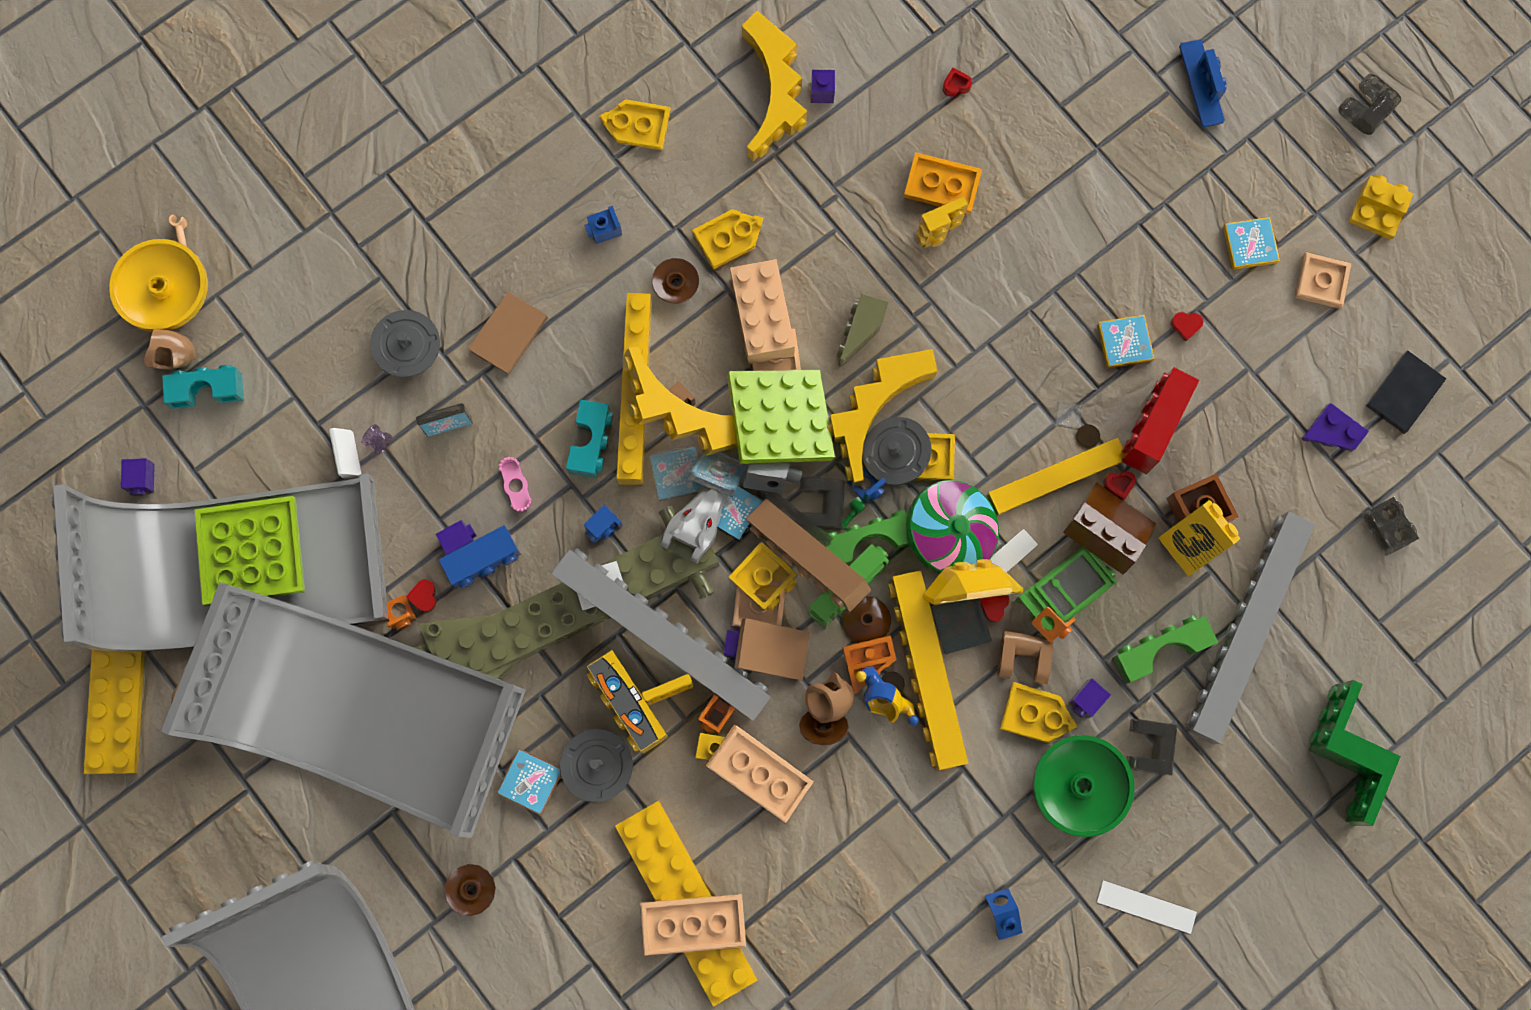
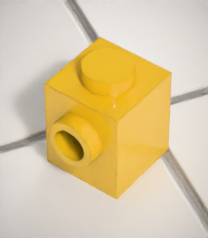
M700 733L696 759L709 761L725 737Z

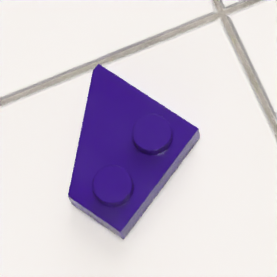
M1330 402L1301 439L1306 442L1314 441L1323 443L1325 446H1337L1343 450L1354 451L1369 431Z

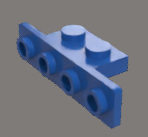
M1200 39L1181 43L1179 49L1201 126L1204 128L1223 124L1225 119L1219 101L1227 89V84L1220 72L1221 63L1219 57H1216L1214 49L1205 50Z

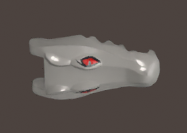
M703 485L698 494L670 520L660 546L667 549L674 538L695 549L691 561L698 564L701 557L715 541L721 511L728 495Z

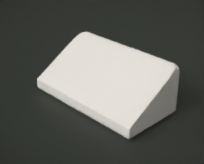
M331 428L329 433L338 475L344 480L359 477L362 473L353 432L346 429Z

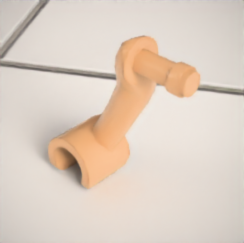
M171 215L169 222L176 229L178 242L187 247L183 231L187 226V221L184 217H181L180 222L176 223L177 217Z

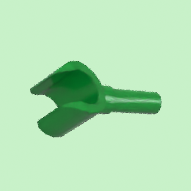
M856 497L849 503L853 511L841 523L840 526L843 529L847 527L856 515L864 510L865 504L860 497Z

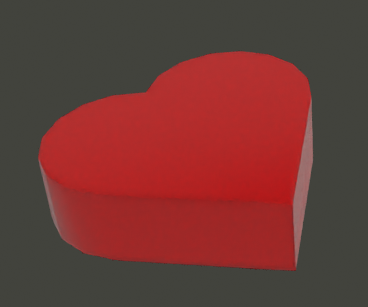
M952 67L944 81L943 92L949 97H954L958 93L966 94L971 90L972 79L967 74Z
M1178 312L1171 320V326L1185 341L1198 332L1204 323L1202 316L1197 313L1188 315L1185 312Z
M1123 471L1120 474L1111 473L1104 479L1103 486L1124 501L1135 485L1136 477L1130 471Z
M421 580L407 594L406 598L420 610L430 612L436 607L437 603L434 597L435 585L429 580Z
M1008 595L978 599L985 617L990 622H998L1003 618L1004 609L1009 605L1010 601Z

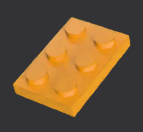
M915 152L903 198L941 207L965 197L968 203L966 214L971 215L982 169Z

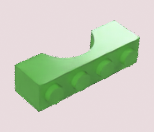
M901 510L891 514L892 518L883 520L882 517L870 520L868 522L869 525L861 528L859 524L846 528V532L839 535L836 532L828 533L823 536V540H820V543L847 565L852 563L854 549L866 539H883L889 542L896 550L910 546L906 528L908 513L905 510Z
M1196 615L1182 620L1184 625L1177 629L1174 625L1160 630L1162 635L1155 639L1153 635L1140 639L1141 645L1133 649L1131 644L1118 649L1119 655L1112 659L1124 683H1131L1153 673V659L1156 652L1162 646H1178L1191 655L1218 643L1206 616L1198 619Z

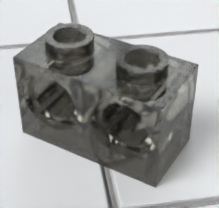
M1395 497L1360 514L1385 556L1419 539L1416 527L1413 523L1409 522L1404 514L1402 504L1396 501ZM1382 510L1388 513V520L1383 517ZM1395 531L1400 533L1401 541L1395 537Z

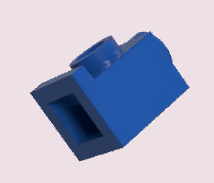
M613 206L587 217L588 224L584 226L589 238L594 237L596 244L622 235L621 226Z
M603 505L584 524L587 530L584 534L595 544L602 539H609L615 532L614 527L617 526L620 529L623 524L606 505Z

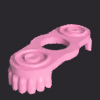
M513 457L503 458L499 464V471H501L504 479V490L510 497L513 510L525 512L530 508L532 501L528 492V482L522 474L519 466L520 463L517 459ZM514 479L521 480L523 483V487L519 492H512L509 489V484Z

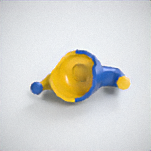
M873 666L865 667L862 671H858L856 679L859 682L865 681L867 685L864 701L871 713L888 717L890 723H894L898 719L899 714L903 713L908 716V723L910 725L916 726L918 724L919 718L915 715L914 704L902 697L894 685L884 682Z

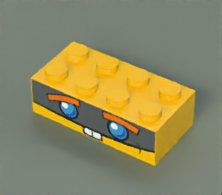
M613 650L587 666L590 671L586 674L588 679L596 689L601 688L603 694L600 695V698L609 710L612 708L615 710L616 715L613 718L622 731L627 729L630 736L627 737V740L634 751L640 750L644 754L669 738Z

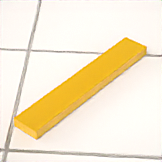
M1118 438L990 491L988 492L989 499L996 514L1000 515L1122 463L1121 460L1124 453L1121 450L1123 447Z

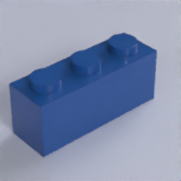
M503 525L440 558L439 561L452 586L463 589L473 584V579L481 575L482 577L491 575L496 571V567L502 564L504 566L512 564L521 553L509 530Z

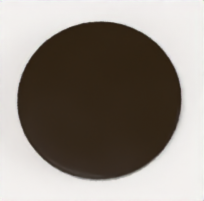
M1085 424L1078 429L1076 438L1081 446L1091 448L1098 444L1100 432L1095 426Z
M888 672L881 678L884 682L894 685L900 693L903 691L905 683L899 673Z

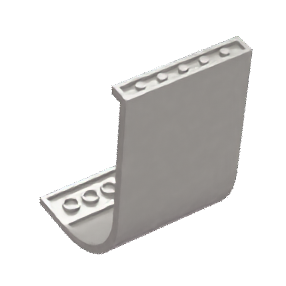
M369 473L360 474L358 479L172 504L109 502L91 498L64 484L53 486L54 494L51 496V503L55 509L56 518L53 521V530L57 535V545L54 552L59 563L56 580L61 592V597L58 599V607L62 613L63 622L60 625V635L65 643L92 650L116 652L194 648L210 606L205 607L202 605L194 509L295 496L305 592L271 598L351 625L389 620L374 478Z
M220 582L161 732L171 736L239 748L303 768L450 830V834L457 837L472 838L526 689L337 619Z
M313 861L297 867L298 872L290 876L288 873L279 875L272 879L273 884L265 888L262 885L254 887L246 892V897L240 900L237 897L221 903V909L214 912L211 910L204 911L195 916L196 921L187 925L186 922L174 925L169 928L170 933L161 937L165 947H190L204 955L221 974L241 1010H415L391 949L369 906L351 880L340 869L332 865L321 864V862L314 864Z

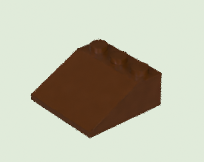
M1096 482L1063 533L1124 575L1144 550L1156 523Z

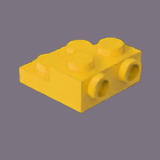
M1370 175L1361 187L1348 222L1391 240L1395 237L1400 221L1406 214L1414 193L1409 192V188L1406 185L1387 183V179L1382 175Z
M965 197L921 215L916 233V239L920 246L926 248L930 245L936 247L945 241L944 239H946L948 230H953L961 225L968 207Z
M761 542L728 579L765 612L767 608L770 611L774 610L781 601L778 597L783 591L789 593L796 586L797 582L795 579L798 574ZM772 581L783 582L780 587L768 586ZM756 595H764L768 600L766 601L764 598L757 597Z

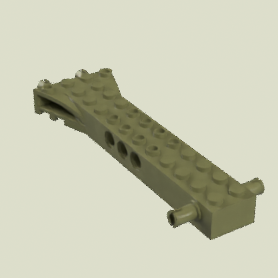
M673 506L666 507L670 517L667 516L664 509L658 512L666 527L675 516ZM663 534L600 564L602 566L617 561L622 580L629 586L627 591L634 596L638 592L649 600L692 580L699 598L704 599L706 594L703 587L708 596L714 593L705 573L718 567L719 561L712 547H710L701 557L698 564L691 561L692 554L695 551L694 548L674 538L667 549L660 546ZM562 582L493 616L418 624L425 640L424 643L414 648L502 680L522 660L611 617L596 606L582 610L577 592Z

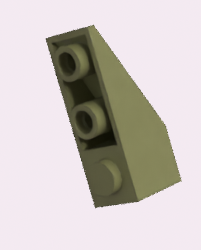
M861 294L859 301L854 300L850 313L854 315L852 323L847 322L844 336L848 337L845 344H840L837 357L841 358L839 366L843 367L880 331L888 302Z

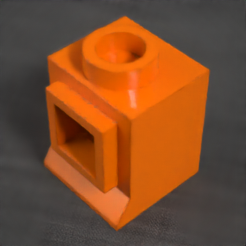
M714 694L698 718L702 722L700 728L711 735L714 731L720 734L734 713L735 707L728 705ZM713 709L724 715L718 725L708 720Z

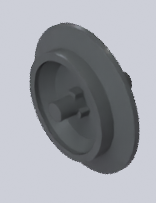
M411 310L396 311L381 319L374 328L370 340L371 353L376 363L387 373L399 377L415 376L427 370L436 360L440 350V336L434 323L425 315Z
M905 417L888 418L879 422L868 433L863 445V460L870 474L877 480L884 478L885 484L889 485L906 484L919 477L928 466L931 458V441L925 429L916 421Z
M589 729L577 734L566 745L560 761L561 776L566 787L578 798L589 802H602L617 796L627 786L633 770L632 755L625 741L617 734L605 729Z

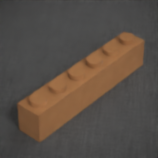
M765 499L746 518L751 526L749 531L758 540L761 537L766 540L764 543L774 553L779 551L782 554L780 557L789 566L794 564L798 567L796 570L804 579L808 580L810 577L814 581L813 585L822 594L825 592L829 593L831 601L839 608L844 606L851 612L871 591L862 576L769 500Z

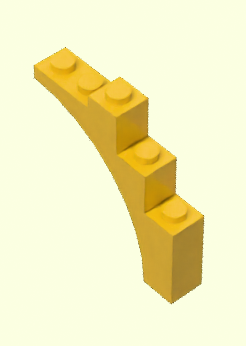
M758 10L742 25V37L754 49L763 63L771 95L766 118L756 136L747 146V157L753 162L758 157H763L769 150V145L773 141H779L785 131L792 136L796 131L800 132L807 124V110L794 100L802 91V77L790 67L797 58V44Z
M638 346L631 347L623 355V366L626 371H629L632 392L637 394L630 402L629 412L632 419L636 420L637 425L664 418L665 432L668 435L670 434L672 441L698 434L699 447L701 450H704L706 456L737 447L733 416L702 411L685 403L670 393L656 379L645 363Z
M933 349L877 359L875 367L872 368L874 381L878 382L853 387L852 395H849L851 409L855 410L830 415L827 428L828 431H831L834 443L843 442V444H840L842 458H847L848 466L845 467L847 481H852L853 487L862 486L864 481L862 469L863 444L867 431L876 415L887 402L901 391L936 377L938 371Z

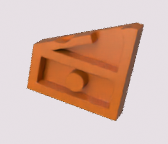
M890 635L842 647L853 693H858L866 685L865 681L859 682L856 679L858 671H862L865 667L873 666L878 674H880L882 670L896 661Z

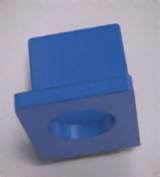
M863 467V477L869 479L870 487L866 490H861L857 486L853 487L852 481H847V484L867 503L871 499L875 501L884 493L883 488L886 481L884 478L877 481Z
M1007 888L985 895V899L994 917L998 939L1002 940L1023 933L1019 909L1010 890ZM1003 897L1008 900L1002 906L994 904L997 898Z

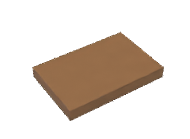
M507 292L468 349L473 354L509 375L548 317Z
M743 618L734 668L802 681L810 632Z

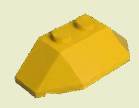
M980 559L975 564L957 562L954 564L955 566L945 567L925 591L923 599L935 605L1023 593V587L1000 566L992 563L991 560Z

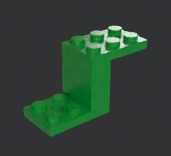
M1355 680L1335 684V686L1333 685L1327 695V699H1329L1326 708L1322 709L1318 717L1320 724L1317 730H1314L1310 736L1309 743L1311 746L1309 751L1363 776L1356 784L1355 792L1357 793L1354 801H1351L1346 809V815L1348 816L1345 822L1353 826H1374L1401 756L1345 730L1363 685Z

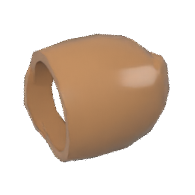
M154 329L149 348L145 352L144 363L148 368L181 369L187 367L191 361L195 360V348L191 340L181 333Z
M833 672L828 680L808 686L805 693L807 709L813 718L820 723L837 721L843 718L851 710L854 702L853 688L845 680L841 679L836 672Z

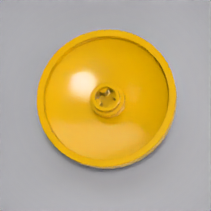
M168 239L148 240L130 248L117 261L111 273L109 283L110 298L118 314L134 327L148 332H153L154 329L171 331L188 323L202 308L208 291L207 273L200 259L185 245Z

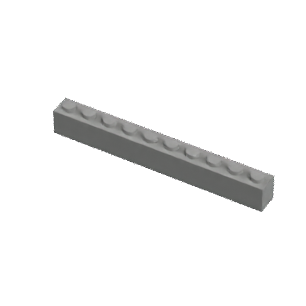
M1289 511L1275 519L1272 526L1274 533L1272 537L1266 540L1263 546L1265 551L1263 558H1260L1254 566L1253 571L1256 574L1253 580H1250L1245 587L1244 593H1246V597L1243 602L1241 601L1235 610L1236 620L1234 624L1231 623L1227 628L1225 636L1228 638L1225 645H1221L1216 653L1218 661L1215 667H1211L1207 674L1206 680H1208V684L1205 689L1200 691L1197 697L1198 707L1188 717L1187 724L1189 727L1187 732L1213 745L1222 742L1314 529V523Z
M578 548L575 551L571 549L567 551L551 573L751 720H755L771 698L766 693L769 689L758 680L755 683L751 682L746 678L749 674L745 670L732 668L727 664L729 660L719 651H716L715 654L707 649L709 644L698 636L695 640L688 636L689 630L679 622L673 625L667 620L669 615L658 607L653 610L647 606L649 600L638 592L635 596L627 591L629 586L619 578H616L615 581L606 576L609 572L598 563L595 566L591 565L586 561L588 556Z

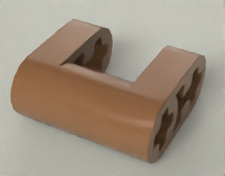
M1003 631L997 676L1010 679L1013 672L1015 655L1036 658L1034 682L1047 684L1050 676L1053 642L1050 643L1045 637Z

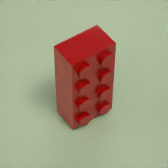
M1175 367L1168 374L1165 372L1162 374L1160 380L1156 381L1151 390L1152 396L1150 400L1146 401L1141 410L1143 414L1140 420L1136 421L1131 430L1133 435L1130 440L1126 441L1121 450L1124 453L1121 460L1123 463L1147 475L1160 462L1200 381L1199 379Z

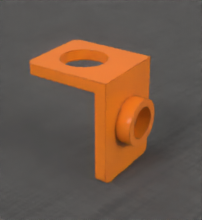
M401 595L387 602L388 618L390 621L386 624L389 628L397 629L398 631L409 627L412 621L417 619L406 595ZM397 603H402L406 607L405 614L400 617H395L392 614V608Z
M1046 607L1032 621V625L1052 643L1058 637L1064 639L1072 631L1069 626L1076 619L1073 617L1065 624L1050 607ZM1048 616L1054 620L1055 626L1052 630H1047L1042 626L1043 617Z

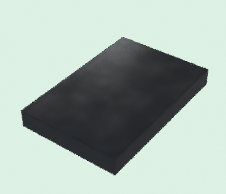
M1407 350L1365 406L1405 434L1447 378Z

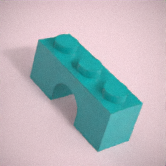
M221 365L219 369L212 370L209 368H197L195 372L178 370L172 371L170 375H162L164 403L171 409L195 407L196 395L204 387H212V397L219 403L244 401L242 373L232 365Z
M580 399L576 424L578 428L590 431L592 439L589 444L583 447L571 445L566 466L568 474L597 479L598 472L602 473L604 458H601L602 450L607 449L609 435H606L607 426H612L614 413L610 412L609 404Z

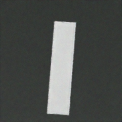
M1023 529L996 552L990 560L1008 572L1038 544ZM970 599V600H965V601L967 602L968 605H970V604L973 603L976 599Z
M1104 880L1097 903L1189 934L1192 932L1197 913L1196 911Z

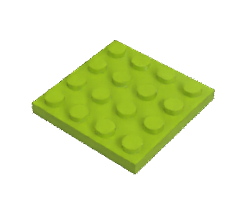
M820 370L728 372L727 381L740 464L832 461L834 459L831 431H828L827 428L829 420Z
M295 496L194 509L203 606L211 605L220 582L267 597L305 592Z

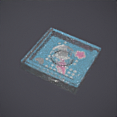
M696 444L649 454L658 501L697 494L702 488L703 484L690 479L699 464Z
M703 450L692 468L688 479L733 497L747 472L748 464H740L739 460L720 452L706 456Z

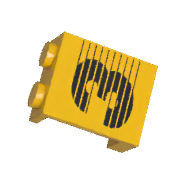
M1210 500L1158 537L1188 577L1240 540L1236 527L1225 520L1220 507Z

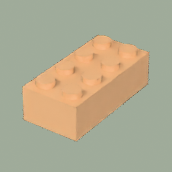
M777 259L730 267V278L748 365L756 362L762 363L769 360H778L783 357H794L795 344Z

